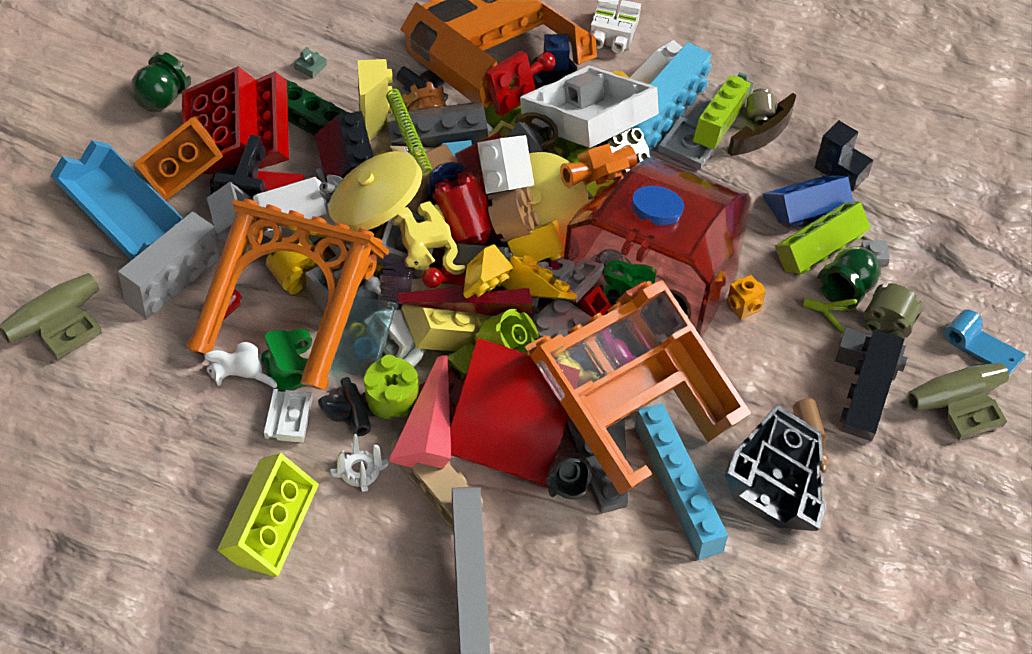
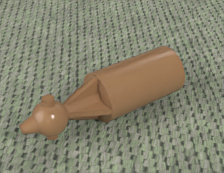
M809 398L802 399L793 405L794 415L821 431L823 462L820 464V470L822 473H825L829 459L823 453L826 435L815 400Z

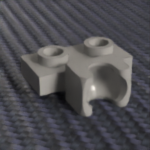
M558 258L559 270L548 269L554 273L553 277L555 279L562 280L570 285L569 289L577 294L576 300L570 301L576 303L604 274L603 264L584 258L575 266L573 261Z

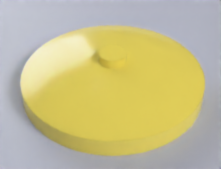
M402 151L386 152L366 160L347 174L333 192L328 207L331 219L335 223L338 222L349 226L350 230L358 232L359 228L369 230L387 222L401 212L417 193L422 180L421 167L412 155Z
M546 152L529 153L534 185L527 187H529L532 193L530 204L532 210L536 211L539 216V226L557 219L568 242L581 228L587 215L589 201L586 184L583 180L571 188L564 185L560 175V166L563 163H570L566 159Z

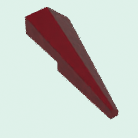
M464 287L397 293L399 304L496 316L509 309H517V312H524L532 319L533 303L529 288L485 292L479 297L475 294L467 299L463 295Z

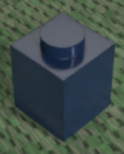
M545 34L543 53H551L555 58V66L550 71H568L570 56L568 34Z

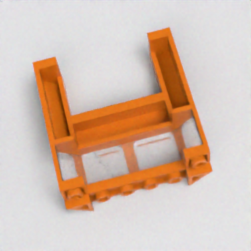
M663 280L654 284L651 281L647 283L645 281L626 291L616 301L617 304L607 310L608 314L604 316L601 313L596 314L587 321L589 324L584 327L581 324L574 326L567 332L569 335L565 337L562 334L554 338L544 335L524 346L620 495L632 490L651 476L652 473L647 465L634 472L606 428L671 390H674L708 443L751 414Z

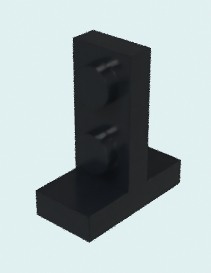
M249 136L235 175L216 172L213 181L217 190L231 182L252 198L257 194L267 191L263 179H257L258 167L266 155V149L259 136Z

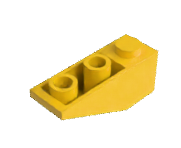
M495 244L484 248L467 264L463 292L466 299L475 294L479 297L486 291L489 292L496 286H501L510 278L508 273L514 267Z
M524 255L523 258L511 257L509 262L514 268L508 273L510 278L502 284L506 289L529 288L531 298L576 300L577 294L569 289L570 285L562 280L555 279L553 277L554 273L538 266L536 259Z

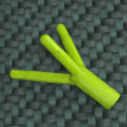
M805 298L803 307L823 312L842 333L844 328L829 310L856 311L857 307L848 309L847 305L856 304L857 300L851 299L824 303Z

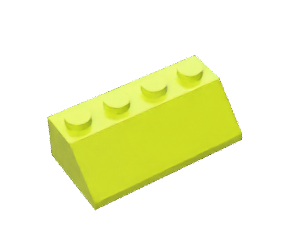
M282 453L261 458L217 551L237 566L273 577L279 576L319 484Z

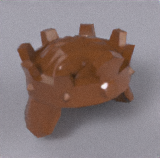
M427 82L426 88L417 89L416 85L410 87L411 93L408 96L406 94L402 95L407 112L447 106L444 98V88L442 86H438V89L434 88L432 82Z

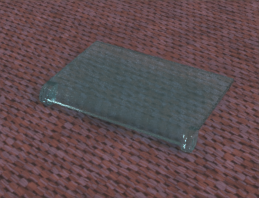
M355 296L330 370L364 377L368 368L381 359L394 312L398 305L392 302Z

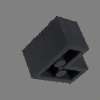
M838 120L823 135L814 168L828 176H847L850 188L854 191L869 176L874 160L854 148L858 131Z

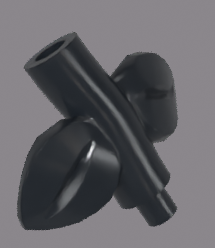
M405 66L400 68L396 76V80L405 85L401 89V95L406 94L407 96L411 93L410 87L416 85L417 89L426 88L427 82H432L433 87L438 89V86H442L445 82L431 70L425 71L419 76ZM444 93V98L446 102L448 99V94Z
M344 377L340 380V395L322 396L318 400L319 407L326 417L332 421L344 422L350 419L353 434L364 436L371 431L368 416L376 415L368 407L365 392L360 394L357 385L351 383L349 377Z

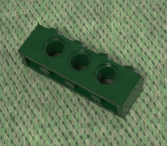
M287 80L288 122L313 136L337 115L350 113L335 106L332 102L322 99L315 93L298 86L295 82Z

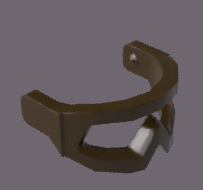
M527 112L516 117V124L518 122L526 123L541 133L546 132L548 141L543 143L541 149L543 151L553 150L558 137V127L552 119L537 112ZM536 118L549 126L542 128L532 121Z

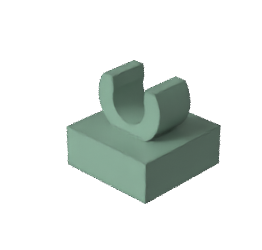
M308 47L300 53V57L294 62V68L297 71L311 78H314L327 66L326 58L320 56L318 52L310 51Z

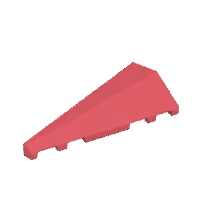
M445 355L435 359L434 365L425 380L426 382L417 397L388 462L411 468L416 463L443 469L451 459L448 356Z

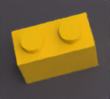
M557 219L536 227L531 231L530 235L507 241L513 256L523 258L524 255L536 259L537 263L546 258H550V261L556 260L564 256L563 251H566L569 247Z

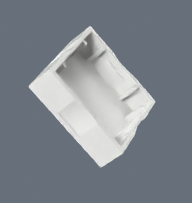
M590 65L563 77L557 82L545 85L520 97L522 114L537 112L546 115L558 127V137L588 148L659 114L657 87L633 79L623 78ZM585 72L601 77L604 100L583 109L567 103L565 80ZM536 118L532 121L542 128L549 126Z

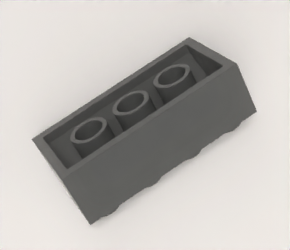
M482 101L408 112L423 147L436 148L441 146L442 143L471 140L472 146H478V142L489 141ZM388 114L387 122L391 146H406L394 114Z

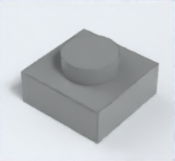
M862 240L861 247L873 252L880 262V266H888L890 257L887 241Z

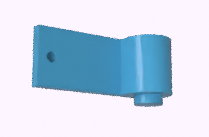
M969 309L963 310L944 330V335L948 342L986 364L1003 363L1010 375L1025 359L1026 354L982 331L983 322L977 312Z

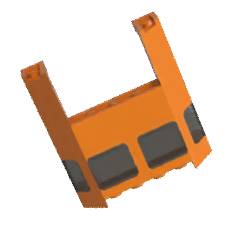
M432 0L423 5L416 2L400 29L405 33L407 51L411 56L471 102L482 101L484 109L493 105L485 72L497 65V60L484 52V50L540 25H545L557 34H568V39L572 46L573 62L577 65L597 57L595 36L541 0Z

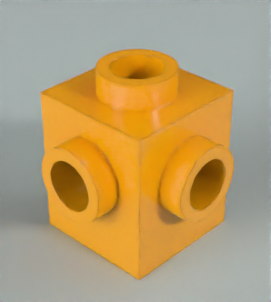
M752 275L742 279L738 278L730 285L726 303L742 320L761 311L766 291L763 285L757 282Z

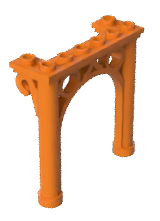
M244 198L243 202L233 199V211L236 212L192 338H188L185 348L201 355L213 350L237 280L251 262L272 252L289 251L299 253L311 258L321 268L327 280L329 293L327 306L300 383L326 391L329 382L327 377L358 287L362 279L369 280L373 276L377 265L376 257L383 259L384 255H388L390 250L382 244V240L373 237L374 233L359 228L358 232L350 230V227L345 224L336 222L335 225L327 224L326 220L316 216H312V219L304 218L303 214L293 210H289V213L281 212L280 208L267 204L265 208L258 206L259 203L247 198ZM280 227L295 230V233L290 237L283 238ZM263 228L273 229L274 237L272 240L261 245ZM310 234L324 239L320 240L316 247H313L309 243L308 237ZM330 245L340 247V257L335 261L326 263L323 258L325 248ZM248 247L253 248L252 250L246 253ZM343 267L337 282L332 270Z

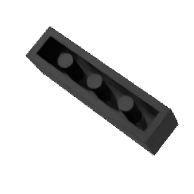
M874 329L871 337L866 336L861 350L866 352L864 361L858 360L854 372L859 377L856 384L851 383L847 398L851 399L849 408H843L839 422L844 423L841 432L873 441L905 338Z

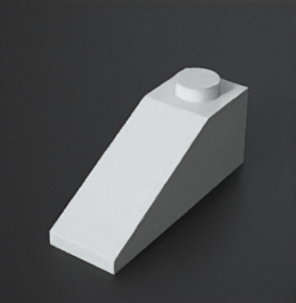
M673 40L657 49L630 79L650 85L683 47Z

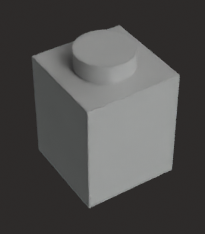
M585 72L565 80L566 101L568 104L583 109L604 100L601 77Z

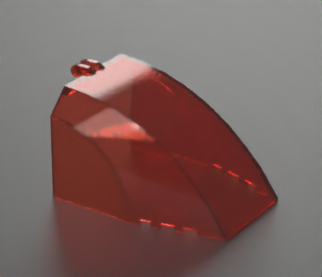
M649 157L639 162L578 210L567 225L564 259L573 261L575 266L582 258H585L601 231L605 230L626 239L620 254L627 256L635 243L641 245L636 254V261L642 263L648 252L653 250L691 266L706 284L696 331L702 338L729 291L730 285L737 276L752 197L747 192L660 157ZM645 186L667 188L675 192L684 203L682 216H680L676 223L667 226L651 224L652 220L645 218V221L641 220L631 207L634 192Z

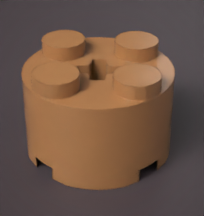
M529 187L494 192L488 195V200L492 199L493 206L488 207L490 219L496 234L503 235V238L500 239L502 242L530 235L531 231L540 225L539 216L536 211L532 210L530 204L532 193Z

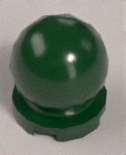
M156 52L149 59L148 65L137 70L131 80L130 90L135 102L148 111H162L169 107L177 94H182V91L188 89L191 85L190 75L186 77L182 71L184 65L167 52L163 55Z
M852 246L844 249L837 254L833 263L826 265L819 272L817 278L821 279L823 285L820 290L831 303L856 299V304L847 305L848 309L855 308L863 300L865 294L875 288L881 276L880 262L873 252L864 247Z

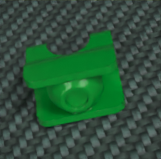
M620 260L610 261L604 269V279L609 284L605 286L604 295L608 300H611L607 297L610 295H614L619 299L626 291L645 281L646 283L651 281L654 284L657 270L644 264H630ZM611 271H619L622 275H615ZM648 304L647 306H645V307L641 310V312H642V311H645L646 307H648L649 304Z
M297 329L267 332L264 339L269 350L262 353L261 360L268 376L277 383V387L274 389L285 392V390L293 391L306 386L300 383L308 359L301 357L299 354L305 353L312 345V337L309 331Z

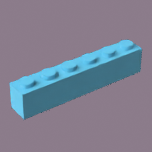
M660 403L639 409L635 429L697 559L700 560L723 553L728 534L664 404Z

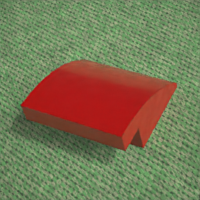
M237 66L182 91V125L190 118L196 117L210 134L223 155L220 160L202 174L218 173V170H226V167L229 166L230 169H234V166L238 167L250 135L259 136L266 149L265 158L260 162L258 169L289 160L287 80L276 71L255 79Z
M477 338L467 372L459 389L450 422L451 456L546 485L547 473L555 460L568 413L560 402L564 395L545 366L542 364L536 365L530 354ZM558 364L575 390L580 371Z

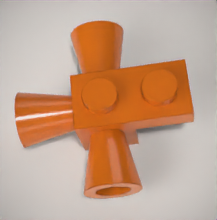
M606 144L577 155L579 159L577 163H563L560 166V175L564 185L568 188L583 180L586 185L596 181L597 185L622 176L621 171L625 169H634L637 166V156L631 145H625L612 153L610 144Z

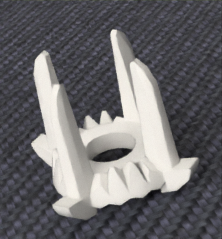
M354 434L353 443H351L352 453L345 456L343 450L339 452L337 469H330L333 477L342 478L351 486L360 487L362 492H368L367 485L374 482L379 475V471L386 468L389 463L388 459L382 460L378 445H373V455L368 451H359L357 434ZM361 462L360 473L352 470V466L355 463Z

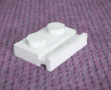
M273 389L264 431L265 439L274 437L281 441L304 443L312 404V393L292 390L280 392L278 389Z

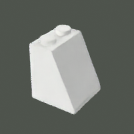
M526 135L477 143L486 194L534 185Z
M316 177L266 191L253 197L254 201L259 203L258 206L266 208V205L270 204L280 208L281 212L289 213V210H293L303 214L304 218L312 219V216H316L326 220L327 224L335 225L328 209L332 195L320 190L319 186L322 182ZM280 227L283 238L290 237L295 233V230ZM263 228L264 235L272 240L274 237L273 229ZM309 234L308 238L313 243L321 237Z

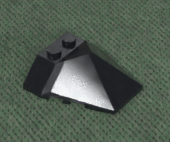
M776 405L731 455L725 477L733 501L778 528L818 531L820 529L826 508L821 487L824 485V477L820 473V464L823 462L821 431L779 405Z

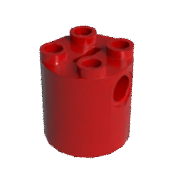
M467 170L458 174V179L452 182L446 179L436 183L432 197L444 215L445 222L450 227L452 239L456 242L474 244L487 238L493 229L488 210L491 203L481 187L479 175L473 174L472 170Z

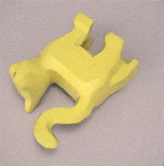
M429 201L418 206L417 211L419 215L424 216V222L417 223L408 207L391 219L393 225L400 227L402 243L408 251V256L405 258V265L407 267L424 272L431 263L435 262V259L427 249L445 246L448 248L443 256V265L446 270L451 274H461L466 270L465 265L453 264V260L458 253L457 245L451 237L450 227L445 222L444 215L437 204L432 205Z

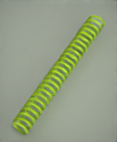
M391 89L387 92L386 98L409 153L418 162L421 169L428 168L422 170V172H427L430 169L429 173L422 174V176L429 175L433 169L407 112L405 103L399 90Z

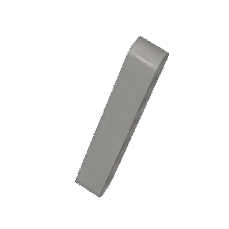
M480 487L452 488L459 654H490Z

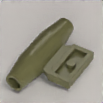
M90 273L56 285L25 303L0 324V333L8 343H12L41 331L44 345L57 360L102 333L101 327L87 310L79 308L99 291L96 280Z
M1003 363L970 366L935 377L908 392V402L914 411L947 407L946 419L958 441L1006 424L1007 420L996 400L990 398L986 393L1008 382L1009 372Z

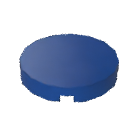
M645 186L634 192L631 207L641 220L645 221V218L652 220L651 224L667 226L676 223L680 219L684 203L675 192L667 188Z

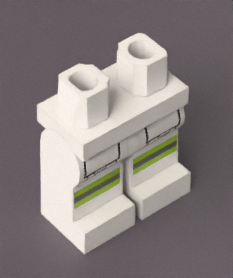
M598 0L590 34L596 38V48L600 49L603 48V45L612 47L611 50L613 52L622 54L624 50H629L639 22L641 4L622 0L617 16L619 0Z

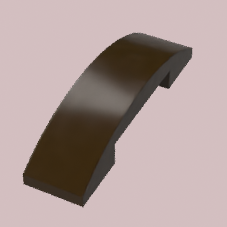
M792 93L777 104V115L753 131L746 126L733 135L730 139L728 154L733 156L749 153L762 148L777 138L790 121L796 94Z

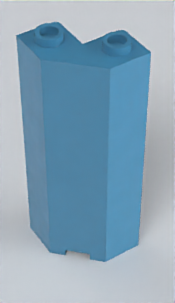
M91 140L80 159L62 156L50 175L130 260H133L183 219L108 143Z

